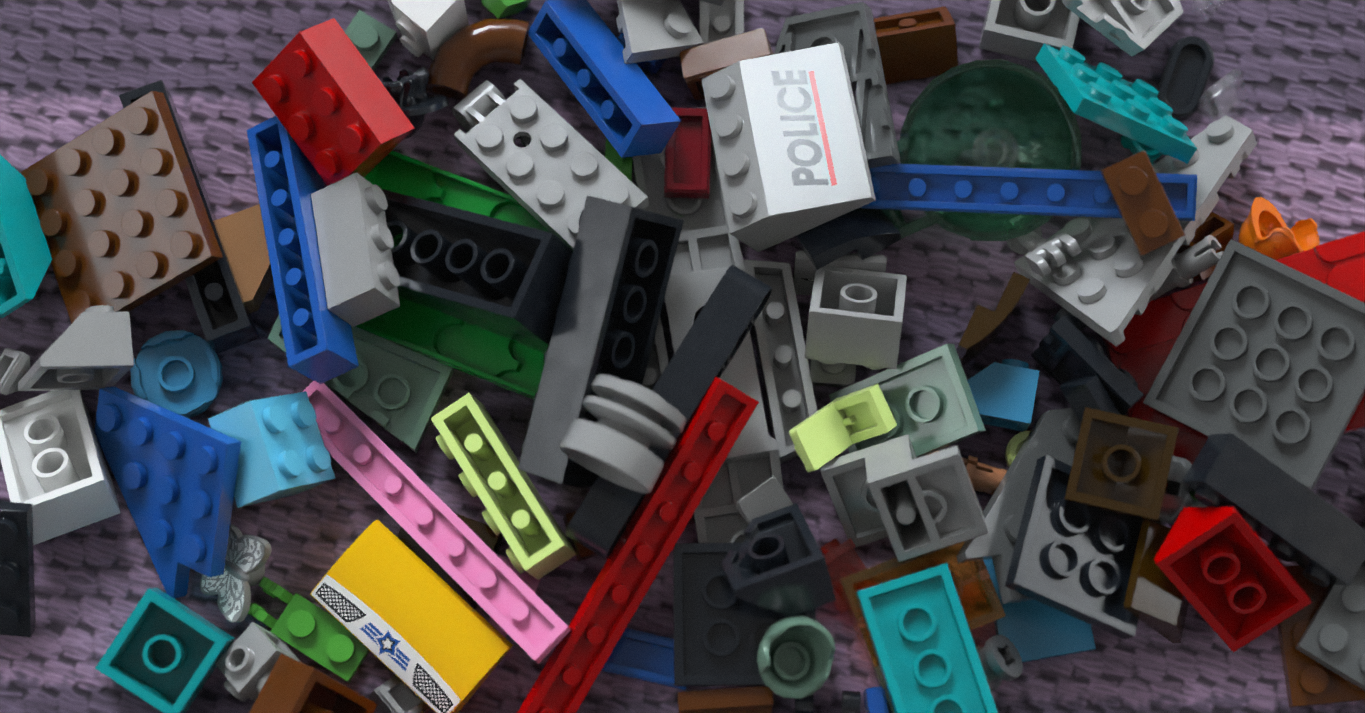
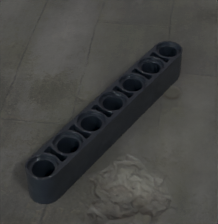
M731 265L721 278L652 389V392L662 397L686 418V423L681 432L673 433L667 431L675 439V444L715 376L718 378L722 377L765 307L773 290L769 285L734 265ZM653 446L648 448L663 462V465L672 449L665 450ZM598 476L573 516L565 535L607 559L646 494L629 490Z

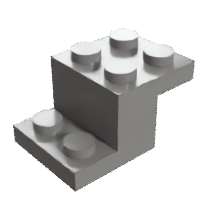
M907 434L834 458L820 468L851 549L889 537L898 562L989 533L986 520L957 445L917 458Z

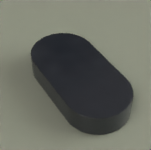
M1184 37L1173 45L1157 87L1159 92L1157 98L1173 109L1171 116L1178 121L1188 119L1195 113L1214 64V53L1211 46L1199 37Z

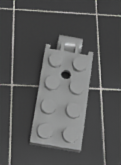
M521 79L514 83L516 92L507 99L491 82L485 80L452 108L454 117L467 131L465 134L459 129L453 134L458 146L550 233L557 236L572 250L574 249L579 230V218L584 209L587 195L643 210L649 205L646 194ZM521 136H527L531 139L530 144L526 147H518L514 142Z

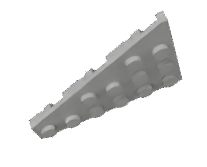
M1225 115L1221 119L1209 124L1205 130L1190 139L1197 147V150L1188 164L1167 155L1153 165L1156 173L1197 175L1195 221H1179L1185 236L1140 256L1122 218L1078 217L1068 222L1064 228L1047 240L1063 231L1077 241L1081 248L1080 254L1071 257L1064 253L1066 263L1060 267L1048 263L1051 272L1044 277L1032 271L1024 255L1014 262L1018 273L1031 279L1029 281L1031 285L1113 345L1118 346L1126 339L1123 330L1134 314L1142 315L1148 306L1149 298L1157 293L1174 268L1171 260L1180 246L1190 244L1195 236L1196 229L1205 222L1219 201L1217 192L1226 178H1234L1240 170L1241 162L1248 158L1257 145L1253 130L1233 118Z

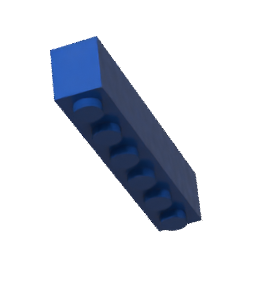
M274 116L248 129L247 136L288 367L322 384L359 367L351 325L327 308L311 198L312 193L325 188L324 181L277 116Z

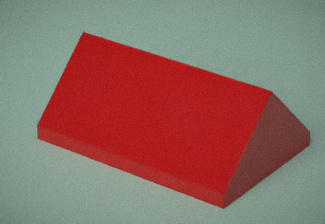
M1183 507L1154 558L1156 565L1233 653L1312 603L1310 596L1234 507Z

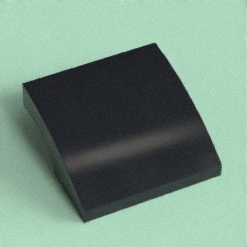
M864 208L855 209L794 236L817 270L853 250L861 260H864L902 239L899 231L882 209Z

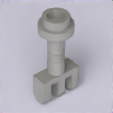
M1019 218L1013 221L1006 230L1007 245L1011 250L1019 254L1028 253L1025 257L1032 271L1041 277L1051 272L1048 263H1052L1056 267L1066 263L1064 253L1071 257L1081 253V248L1073 237L1062 231L1050 240H1046L1042 237L1040 226L1029 218Z

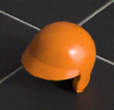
M1262 197L1254 199L1248 217L1243 222L1238 236V243L1274 260L1312 249L1320 244L1317 231L1318 226L1312 218L1299 220L1292 228H1289L1276 207Z

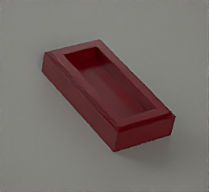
M672 108L681 122L665 146L664 198L709 199L711 129L707 109Z

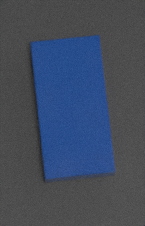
M629 628L625 629L601 670L602 672L686 691L687 687L674 686V639Z

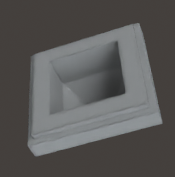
M8 347L3 351L0 356V394L9 395L19 391L18 382L30 369L29 355Z

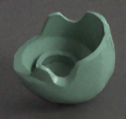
M805 616L786 617L777 621L767 629L758 649L757 662L763 681L775 694L781 697L801 699L813 694L823 686L830 673L835 654L834 639L831 633L819 622Z

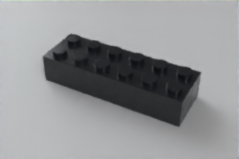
M587 195L584 209L579 218V230L573 253L567 265L568 273L562 297L556 308V320L550 344L544 356L545 364L539 388L533 399V411L527 435L521 447L522 455L518 467L519 470L561 484L593 486L598 475L566 456L561 451L560 446L574 419H583L597 423L598 419L583 405L586 396L600 397L592 390V384L597 375L604 374L642 386L684 220Z

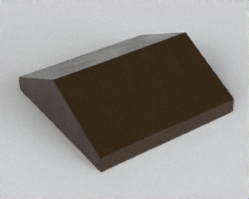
M1085 407L1065 500L1112 513L1158 521L1179 428Z
M1142 520L1123 608L1170 642L1181 643L1189 601L1161 571L1154 560L1171 528L1151 520Z

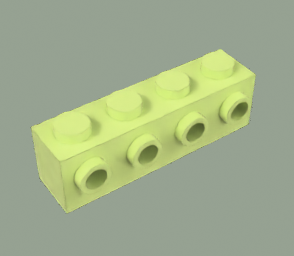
M468 393L431 418L440 435L435 437L437 443L450 460L456 458L463 470L459 474L461 482L473 498L477 495L480 497L486 507V510L482 512L485 521L497 536L502 533L510 548L505 550L520 574L526 571L539 580L577 555L526 472L518 469L520 462L485 406L471 393Z

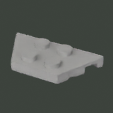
M1062 0L1065 7L1131 57L1145 50L1184 13L1180 0Z

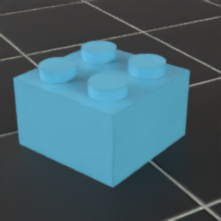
M306 391L251 400L208 419L211 429L241 441L234 493L238 508L289 497L336 479L331 466L330 454L324 445L316 422L315 409L310 403Z

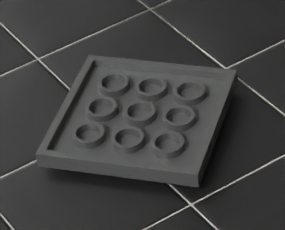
M1230 239L1143 403L1207 437L1210 434H1234L1301 484L1313 490L1365 394V303Z

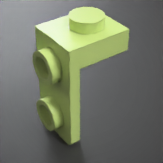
M875 384L836 398L792 428L789 433L796 453L801 458L806 470L812 472L821 468L852 444L887 433L895 428L897 423L879 384Z

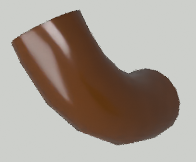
M488 18L460 28L439 47L428 70L430 76L426 90L435 95L461 100L467 96L474 74L483 66L494 62L511 63L521 66L529 37L527 33L530 29V22L517 19Z

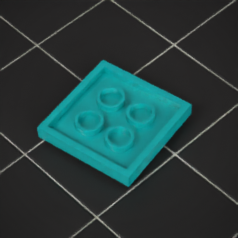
M1045 43L1043 44L1035 59L1075 114L1184 163H1189L1197 147L1186 135L1188 128L1171 116L1173 109L1157 98L1159 94L1157 89L1140 79H1136L1134 83L1122 79V74L1105 63L1099 62L1097 67L1085 62L1086 58L1082 54L1068 46L1063 45L1058 50Z

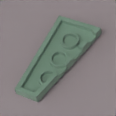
M278 315L267 339L272 345L286 354L280 316ZM351 326L359 367L324 383L417 453L432 421L431 418L434 416L454 373L453 367L365 330Z

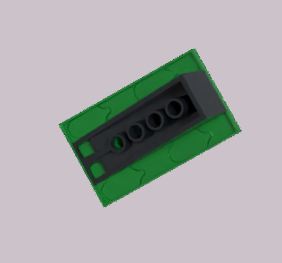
M391 151L363 178L372 185H378L387 199L388 207L385 210L387 227L394 240L391 253L393 265L400 277V285L397 287L400 306L355 327L439 361L454 369L492 382L496 386L534 399L539 388L545 364L544 356L550 344L556 320V308L562 297L568 273L567 265L573 250L553 233H550L511 195Z

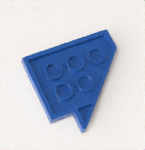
M117 387L99 388L94 431L166 593L174 599L186 596L190 568L208 577L224 574L241 441Z

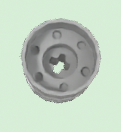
M604 374L597 375L592 384V390L600 397L586 396L583 405L598 421L595 423L583 419H574L560 449L570 459L598 476L629 490L650 494L663 468V462L648 448L653 446L665 450L673 449L675 439L667 431L673 433L681 432L686 423V418L662 397L639 384Z

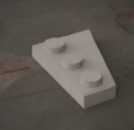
M617 0L619 15L616 18L618 32L624 34L626 47L622 53L625 64L678 57L683 50L703 45L700 35L680 0Z

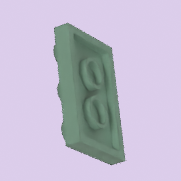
M944 344L898 364L897 369H887L829 394L832 402L836 398L879 384L897 423V426L887 433L852 444L848 447L849 453L908 434L916 456L919 458L986 431L954 344Z

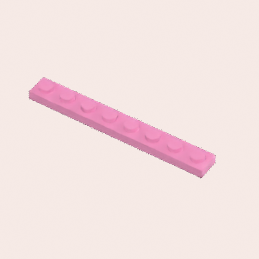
M313 381L303 392H307L309 401L315 409L316 422L329 454L539 664L572 629L325 383L319 384Z

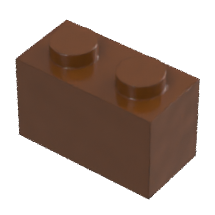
M1145 150L1101 170L1100 173L1140 256L1185 236Z

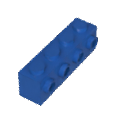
M545 0L527 33L621 158L660 154L681 122L679 117L636 63H624L622 53L624 47L587 0Z

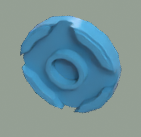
M184 330L164 331L148 339L141 347L142 350L138 353L137 358H134V366L130 369L131 387L137 397L190 419L204 412L218 396L223 382L222 364L209 343L200 336L194 335V333Z

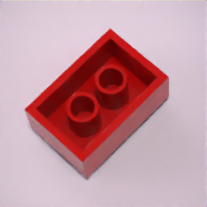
M335 18L300 31L252 81V84L327 186L356 172L362 177L366 176L415 129Z

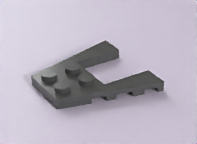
M858 2L785 18L774 54L839 42L844 49L852 91H856L855 105L869 168L900 163L872 9L866 3Z

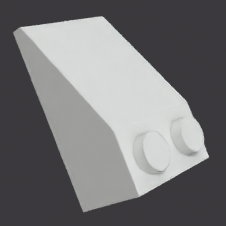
M387 0L396 21L395 24L401 35H403L400 38L401 43L417 57L424 53L433 61L439 47L460 28L469 24L464 0Z
M81 390L50 391L0 409V459L10 502L32 504L33 545L121 513L113 482L94 432L95 430Z

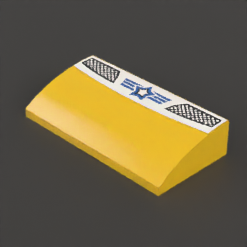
M378 519L373 521L350 545L310 593L316 601L436 713H458L513 647V644Z

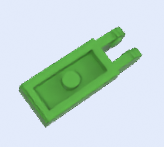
M263 577L258 586L272 598H278L286 603L287 607L278 620L255 602L250 604L248 614L271 629L270 632L350 683L370 650L335 617L297 593L293 595L270 579Z

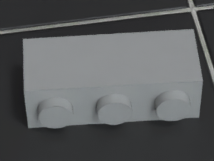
M356 172L312 193L311 198L328 310L355 327L399 307L397 287L400 285V277L393 265L391 248L394 246V240L387 227L385 210L388 204L381 188L378 185H372Z

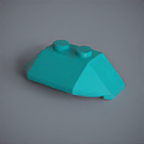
M0 155V319H3L34 298L52 261V256L42 231L31 193L28 190L26 178Z

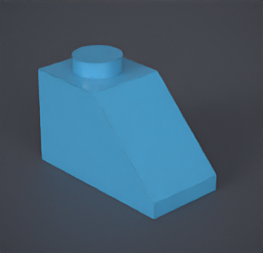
M1003 359L1002 363L994 362L967 381L983 424L1021 432L1026 431L1032 420L1040 371L1028 369L1029 364L1021 360Z

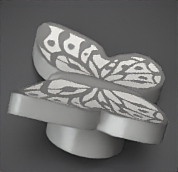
M230 524L224 574L215 577H208L202 574L200 590L205 595H218L217 605L221 613L229 622L239 623L244 621L249 612L251 604L250 586L258 585L264 577L265 563L271 555L272 548L270 543L261 537L243 535L239 528L233 524Z

